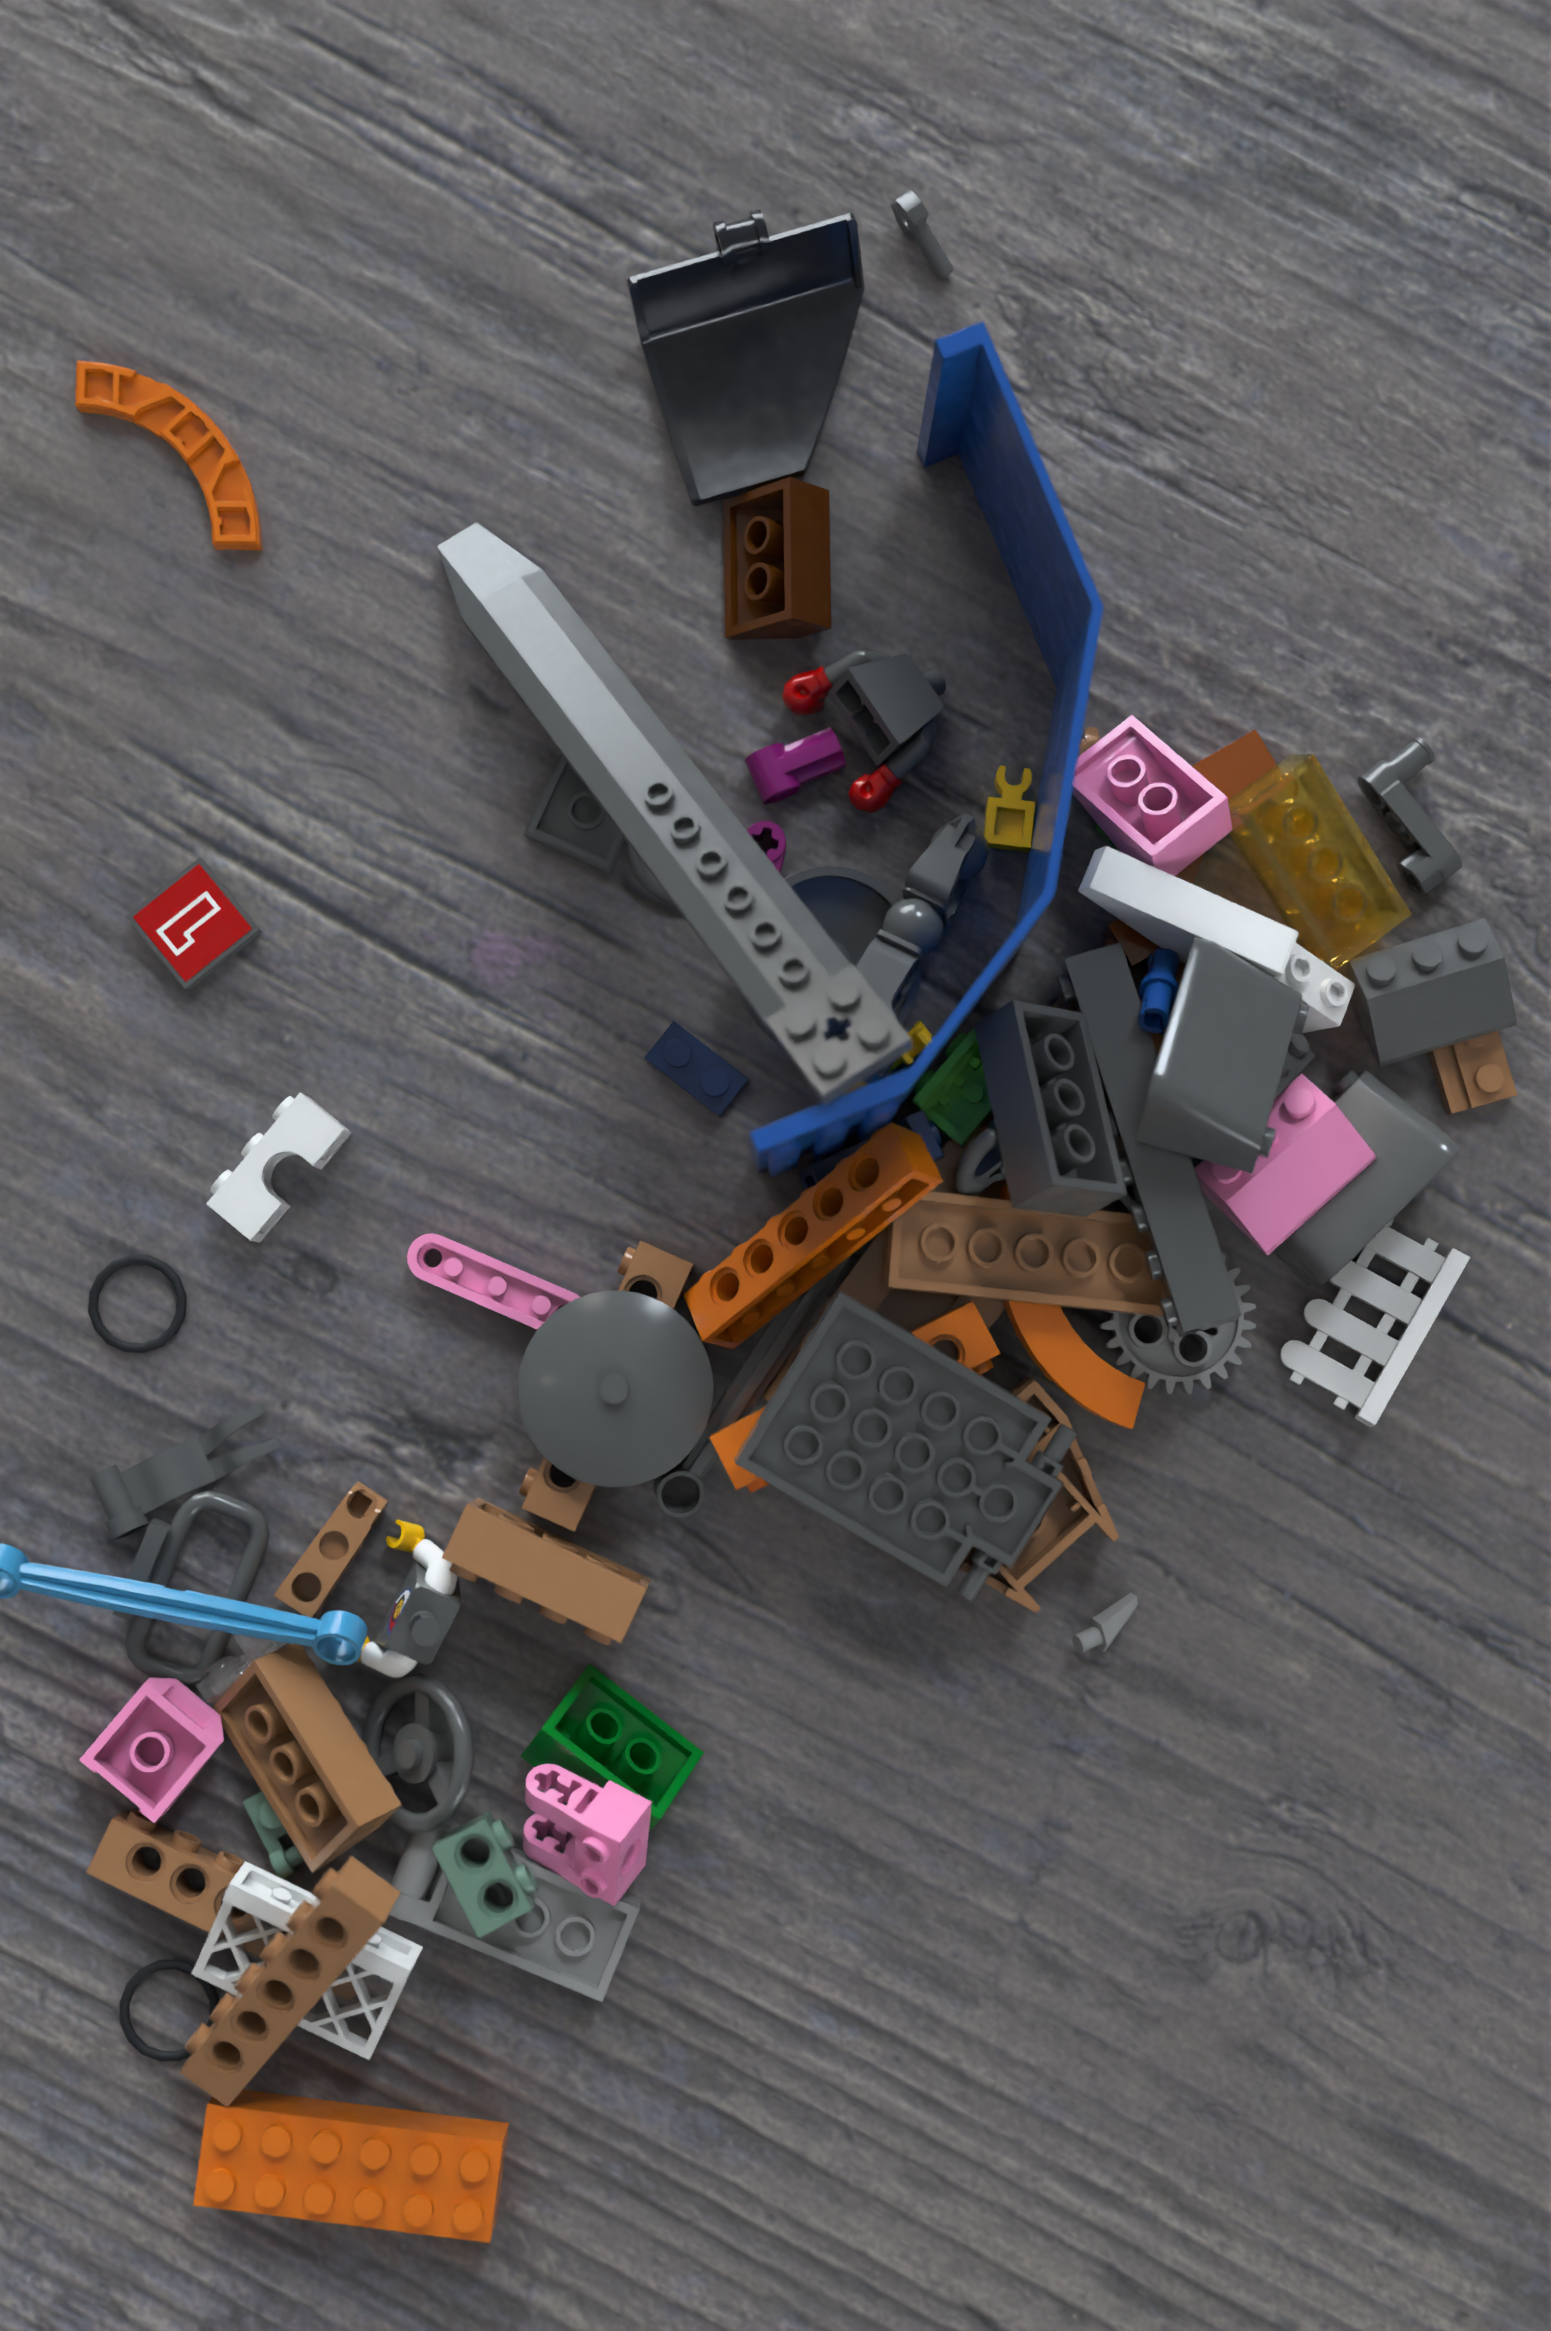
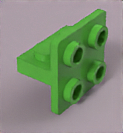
M975 1028L968 1035L961 1033L953 1040L945 1053L948 1059L937 1072L930 1070L919 1080L914 1088L916 1096L912 1101L918 1112L923 1110L928 1120H931L939 1130L962 1148L967 1145L993 1114Z

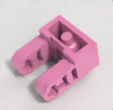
M542 1764L533 1768L526 1778L525 1801L527 1806L536 1814L530 1816L524 1824L523 1850L525 1854L533 1861L547 1867L578 1886L588 1896L600 1898L615 1906L646 1865L652 1802L610 1780L601 1788L558 1765ZM547 1834H551V1835L554 1836V1838L549 1837V1836L545 1837V1836H546ZM537 1836L544 1838L543 1841L538 1840Z

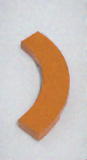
M77 361L75 406L79 412L98 413L132 422L165 441L188 464L201 486L209 509L212 526V545L216 550H263L262 526L258 504L250 479L237 453L210 417L190 399L171 386L140 375L132 369L102 362Z
M1008 1186L1001 1187L999 1199L1011 1200ZM1003 1300L1006 1312L1018 1338L1042 1373L1083 1409L1107 1422L1133 1430L1145 1382L1120 1372L1098 1357L1072 1328L1061 1306Z

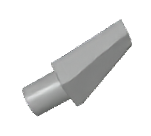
M1131 1592L1097 1616L1092 1617L1088 1629L1072 1636L1075 1649L1079 1653H1084L1094 1647L1099 1648L1102 1652L1106 1651L1135 1613L1138 1606L1137 1596Z

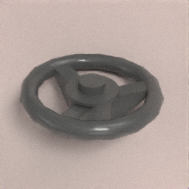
M424 1674L399 1677L378 1694L366 1716L362 1741L366 1744L368 1752L385 1778L400 1775L404 1781L410 1784H418L427 1780L438 1803L429 1812L412 1813L400 1806L387 1821L409 1833L433 1832L456 1814L469 1791L474 1766L472 1731L462 1704L445 1684ZM415 1694V1723L402 1727L395 1738L393 1753L381 1757L380 1744L388 1715L395 1703L405 1695Z

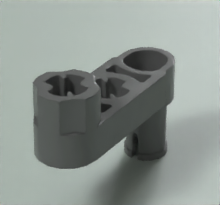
M1416 737L1409 745L1389 760H1380L1358 777L1357 782L1373 808L1411 853L1397 864L1402 880L1410 890L1416 892L1421 897H1425L1461 869L1462 861L1454 847L1404 787L1405 782L1435 760V755L1429 745L1421 738Z

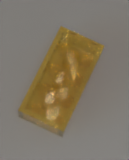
M1314 754L1288 756L1228 800L1233 829L1229 834L1287 927L1299 932L1296 939L1297 943L1334 970L1339 969L1412 915Z

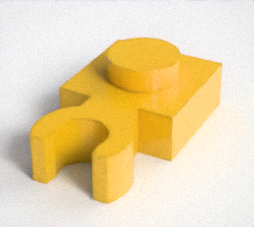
M1000 765L995 775L994 785L1001 798L988 797L986 801L983 835L988 842V848L1029 852L1032 843L1035 802L1024 801L1022 796L1026 794L1030 787L1032 773L1030 769L1024 768L1021 783L1019 785H1010L1005 780L1006 766Z

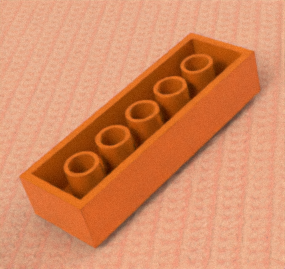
M244 2089L228 2107L212 2097L206 2106L193 2206L490 2243L497 2222L509 2123Z

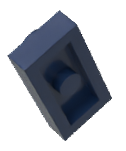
M675 1021L670 1024L644 1057L647 1062L719 1118L749 1081L746 1076Z

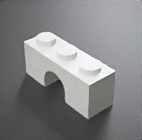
M299 1093L295 1099L292 1096L287 1097L277 1107L272 1115L275 1123L264 1136L261 1133L256 1134L243 1148L241 1155L245 1158L233 1172L229 1169L226 1170L210 1188V1192L214 1195L206 1204L250 1241L260 1243L290 1208V1205L277 1195L272 1185V1173L277 1163L285 1157L300 1155L312 1166L322 1170L352 1134L311 1098L302 1093Z

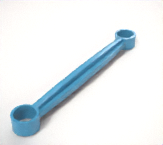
M0 1543V1598L2 1599L14 1597L21 1589L151 1619L242 1636L310 1646L319 1658L335 1665L355 1663L361 1656L368 1632L366 1623L360 1617L346 1611H329L323 1614L319 1620L199 1592L165 1588L164 1585L31 1563L27 1556L19 1549Z

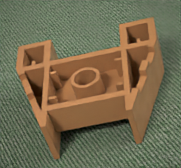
M1026 1376L1009 1391L1051 1418V1421L1026 1459L1029 1462L1032 1461L1038 1450H1045L1061 1423L1073 1430L1068 1416L1036 1380ZM1076 1438L1060 1462L1064 1467L1057 1478L1063 1481L1064 1485L1012 1568L1002 1564L997 1574L991 1573L985 1584L1035 1613L1041 1607L1027 1593L1024 1587L1092 1525H1095L1105 1537L1113 1542L1119 1538ZM975 1546L971 1547L959 1567L965 1573H968L974 1564L971 1557L977 1549Z

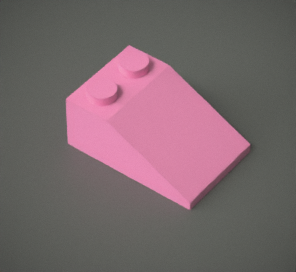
M1133 715L1128 717L1077 759L1072 793L1121 853L1176 876L1233 830L1228 797Z

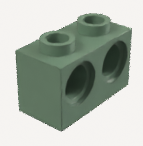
M490 1810L437 1838L432 1847L478 1939L532 1910L535 1902L533 1893L538 1891L537 1883L529 1867L525 1863L518 1866L510 1848L515 1846V1842L509 1828L503 1819L495 1822ZM471 1838H480L488 1844L490 1855L482 1860H474L466 1854L464 1843ZM494 1883L506 1884L512 1890L514 1898L506 1904L494 1903L487 1894V1888Z

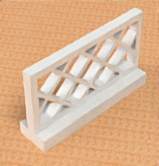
M245 1861L228 1885L222 1899L223 1904L192 1971V1975L236 1996L238 1991L234 1989V1986L250 1965L242 1943L262 1938L266 1946L277 1931L289 1932L290 1929L285 1925L303 1900L312 1904L316 1897L312 1893ZM235 1906L252 1914L258 1928L238 1934L230 1916L233 1907ZM380 1927L346 1967L347 1971L342 1972L322 1995L328 2012L318 2015L308 2012L297 2026L370 2060L423 1947ZM224 1931L226 1938L220 1939L221 1934ZM230 1947L239 1969L226 1972L210 1964L209 1961L213 1952ZM264 1961L256 1963V1965L260 1967ZM376 1974L394 1983L390 1993L371 1998L363 1977ZM352 1981L360 2002L339 2008L331 1987ZM383 2007L380 2015L378 2016L376 2009ZM365 2012L372 2029L369 2039L366 2040L350 2032L344 2018Z

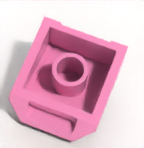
M149 1678L79 1761L92 1772L99 1773L136 1804L143 1815L153 1823H156L172 1807L224 1741L221 1715L177 1678Z

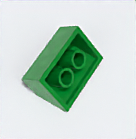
M589 1664L520 1756L534 1767L542 1764L558 1765L601 1788L610 1780L651 1801L650 1832L660 1821L704 1752Z

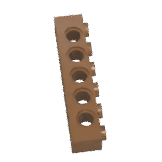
M640 1241L637 1249L628 1246L621 1260L617 1273L623 1275L624 1278L618 1291L631 1292L637 1283L648 1281L656 1287L657 1300L675 1310L695 1265ZM544 1457L539 1469L536 1470L530 1467L518 1493L526 1497L521 1508L575 1532L580 1526L597 1485L576 1480L572 1485L558 1483L553 1476L552 1470L554 1465Z
M131 1809L130 1812L123 1810L112 1818L86 1873L210 1933L223 1904L222 1899L228 1885L245 1861L226 1851H219L216 1854L201 1847L202 1841L189 1832L175 1830L172 1833L158 1826V1822L153 1823L139 1809ZM143 1847H152L158 1851L161 1856L160 1868H151L144 1863L142 1859ZM187 1868H195L202 1872L205 1877L204 1889H194L187 1883L185 1878ZM233 1907L230 1916L238 1934L258 1928L252 1914ZM224 1931L221 1934V1939L226 1938ZM281 1931L280 1933L286 1935L288 1932ZM262 1938L242 1943L244 1950L258 1957L266 1947ZM352 1981L331 1987L333 1993L351 2002L357 1995Z
M352 1856L338 1873L329 1868L312 1892V1895L316 1897L315 1901L312 1904L306 1900L300 1903L285 1925L290 1931L286 1935L279 1931L276 1932L259 1956L264 1960L259 1967L252 1962L234 1986V1989L238 1991L237 1995L233 1997L227 1992L209 2016L213 2024L208 2027L202 2022L190 2037L184 2049L191 2054L179 2073L228 2107L384 1924L401 1892Z

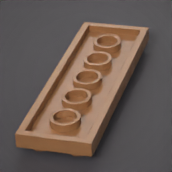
M930 1191L888 1225L883 1288L1163 1317L1160 1299L1166 1298L1161 1279L1153 1281L1148 1270L1145 1252L1150 1251L1151 1247L1146 1232L1138 1234L1131 1214L1098 1210L1087 1217L1017 1209L1012 1207L1011 1200Z

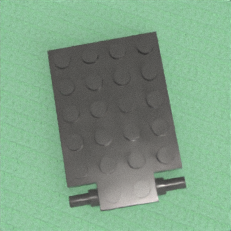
M838 1289L737 1452L734 1462L945 1587L952 1580L971 1547L975 1546L977 1549L971 1557L974 1564L957 1589L962 1596L974 1601L991 1573L996 1575L1002 1564L1013 1567L1064 1485V1482L1057 1478L1064 1467L1060 1462L1078 1433L1061 1423L1045 1450H1038L1032 1461L1029 1462L1026 1459L1051 1421L1047 1414Z

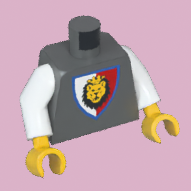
M402 1520L395 1521L401 1527L400 1539L387 1536L386 1543L390 1548L413 1553L414 1560L373 1641L370 1642L369 1637L366 1636L361 1656L356 1661H361L364 1665L394 1678L407 1675L415 1668L417 1662L426 1666L432 1663L461 1604L458 1575L449 1570L452 1563L442 1559L444 1551L429 1539H424L425 1532L422 1526Z

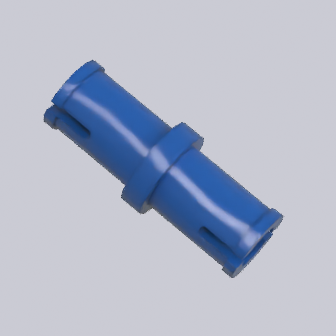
M1164 948L1155 950V956L1153 954L1149 955L1147 975L1141 980L1139 987V996L1142 1004L1138 1015V1023L1143 1030L1150 1033L1162 1032L1163 1026L1167 1028L1170 1020L1171 1005L1174 1004L1179 990L1178 982L1175 980L1179 967V958L1175 952Z

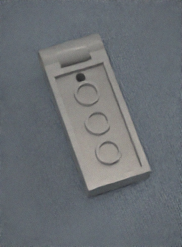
M446 1821L433 1832L410 1834L390 1883L401 1893L389 1915L413 1923L603 2002L640 1910L642 1900L624 1893L618 1903L613 1906L600 1898L590 1897L578 1886L530 1859L524 1851L512 1847L510 1850L518 1866L525 1863L537 1883L538 1891L533 1893L535 1896L533 1908L529 1912L478 1939L432 1850L437 1838L461 1825L457 1823L452 1825ZM471 1838L464 1843L466 1854L474 1860H482L490 1855L488 1844L480 1838ZM494 1883L487 1888V1894L494 1903L506 1904L514 1898L512 1890L506 1884Z

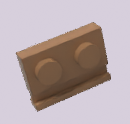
M1498 1031L1428 1052L1446 1115L1517 1096Z

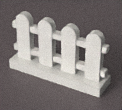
M1392 1219L1364 1247L1356 1263L1351 1260L1339 1273L1329 1280L1332 1285L1340 1289L1332 1304L1323 1299H1314L1306 1305L1303 1312L1304 1320L1310 1327L1317 1330L1310 1344L1307 1345L1299 1340H1291L1285 1343L1280 1351L1282 1364L1294 1371L1289 1379L1290 1381L1300 1386L1303 1379L1306 1378L1336 1395L1337 1398L1333 1405L1345 1410L1348 1403L1358 1407L1359 1410L1354 1418L1370 1428L1376 1425L1470 1259L1469 1256L1454 1248L1448 1252L1446 1257L1434 1252L1439 1243L1430 1238H1427L1424 1245H1421L1390 1228L1395 1219ZM1375 1254L1408 1272L1400 1287L1367 1269ZM1418 1279L1430 1284L1422 1299L1411 1294ZM1351 1295L1384 1313L1377 1328L1343 1310ZM1395 1320L1406 1325L1399 1340L1387 1335ZM1327 1337L1361 1354L1353 1370L1319 1352ZM1372 1361L1383 1367L1375 1382L1364 1377Z

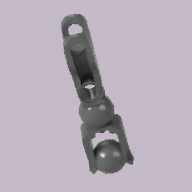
M964 813L952 822L943 824L933 834L928 849L916 861L906 876L903 900L897 901L887 911L882 929L878 931L875 939L870 943L856 966V969L896 1020V1013L923 966L922 956L928 955L938 946L944 930L943 927H946V925L950 926L955 919L969 879L975 877L985 866L989 854L988 842L982 831L975 826L974 817ZM833 1026L829 1029L830 1033L825 1039L829 1040L831 1036L847 1033L849 1026ZM895 1060L863 1080V1082L871 1084L885 1078Z

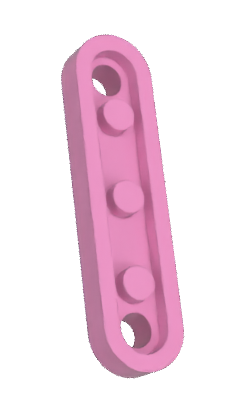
M424 1234L412 1242L407 1253L408 1266L411 1272L419 1279L537 1330L561 1306L580 1298L574 1292L438 1234ZM432 1249L439 1250L442 1255V1261L436 1267L428 1266L425 1260L426 1254Z

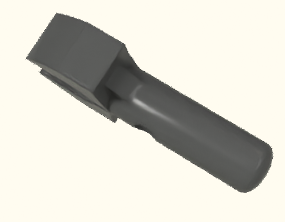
M909 190L891 204L894 216L904 235L909 232L912 234L937 278L943 279L952 273L953 266L926 222L929 215L922 201Z

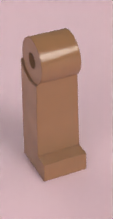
M358 1481L341 1501L273 1596L302 1615L317 1618L337 1584L367 1541L370 1531L384 1513L389 1500Z

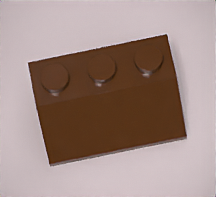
M788 477L723 500L725 638L798 639L832 629L829 490Z

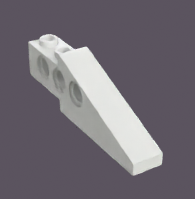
M1108 846L1094 851L1078 890L1080 893L1162 949H1169L1175 952L1179 960L1184 964H1187L1193 940L1197 937L1215 942L1302 994L1300 1004L1309 1006L1302 1033L1341 1025L1356 984L1297 944L1296 939L1299 932Z

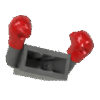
M862 649L854 651L826 668L822 665L816 670L794 675L784 684L782 698L789 711L798 716H806L821 711L824 707L825 699L828 696L831 697L877 767L882 765L871 775L864 774L855 780L848 792L849 801L857 810L874 813L886 806L895 789L903 783L901 779L927 757L937 733L934 719L943 711V703L938 696L944 694L946 684L938 670L929 669L922 673L913 658L907 654L890 657L885 653Z

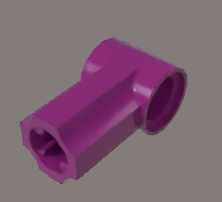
M831 727L785 746L783 743L766 746L750 754L745 759L747 768L764 805L788 798L797 793L802 788L801 785L846 768L847 764L839 740Z

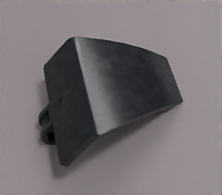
M760 209L751 211L749 218L725 224L723 220L713 222L717 252L634 275L627 279L644 357L682 478L693 506H700L748 492L788 477L795 478L806 474L837 387L865 289L858 225L853 213L772 236L768 235L765 220Z

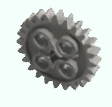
M1222 1253L1225 1262L1227 1255ZM1232 1268L1227 1271L1242 1315L1236 1321L1215 1326L1216 1334L1214 1336L1203 1331L1191 1333L1198 1338L1201 1344V1353L1197 1359L1189 1362L1181 1356L1179 1344L1184 1336L1179 1337L1176 1326L1174 1329L1172 1327L1168 1328L1164 1317L1104 1311L1110 1313L1111 1320L1102 1322L1098 1325V1328L1112 1330L1113 1337L1107 1340L1103 1346L1104 1348L1119 1347L1121 1351L1113 1363L1119 1366L1130 1362L1132 1366L1128 1376L1132 1378H1137L1142 1373H1145L1144 1388L1152 1389L1158 1380L1161 1379L1165 1394H1172L1176 1381L1180 1383L1184 1394H1192L1193 1380H1197L1203 1389L1211 1388L1209 1375L1211 1373L1220 1379L1226 1380L1228 1374L1223 1364L1228 1362L1233 1365H1241L1242 1361L1234 1350L1236 1347L1251 1348L1252 1345L1241 1336L1242 1330L1256 1328L1255 1323L1244 1320V1313L1255 1309L1256 1304L1242 1302L1240 1297L1249 1291L1251 1287L1250 1285L1236 1286L1233 1282L1240 1273V1268ZM1142 1316H1148L1156 1323V1336L1149 1343H1143L1135 1336V1323Z

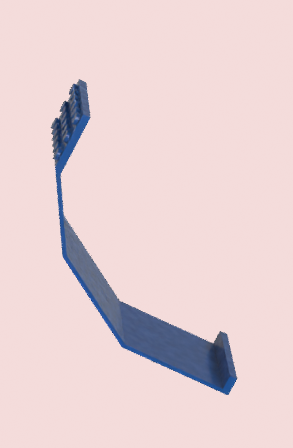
M984 321L935 340L917 452L923 467L930 466L957 454L959 455L1056 686L1034 816L1032 843L1027 857L1016 927L911 1068L841 1095L826 1105L821 1103L750 1132L752 1158L759 1174L769 1170L771 1177L781 1175L797 1168L799 1157L813 1152L816 1160L841 1150V1146L844 1145L843 1142H845L846 1138L857 1134L861 1142L871 1138L877 1130L890 1124L891 1119L894 1118V1115L913 1092L919 1080L928 1072L1023 946L1055 894L1103 603Z

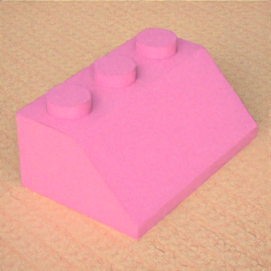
M1300 1074L1274 1100L1267 1127L1276 1129L1268 1158L1258 1155L1252 1173L1206 1160L1202 1161L1194 1169L1202 1193L1267 1256L1377 1159L1375 1153L1338 1106L1303 1074Z

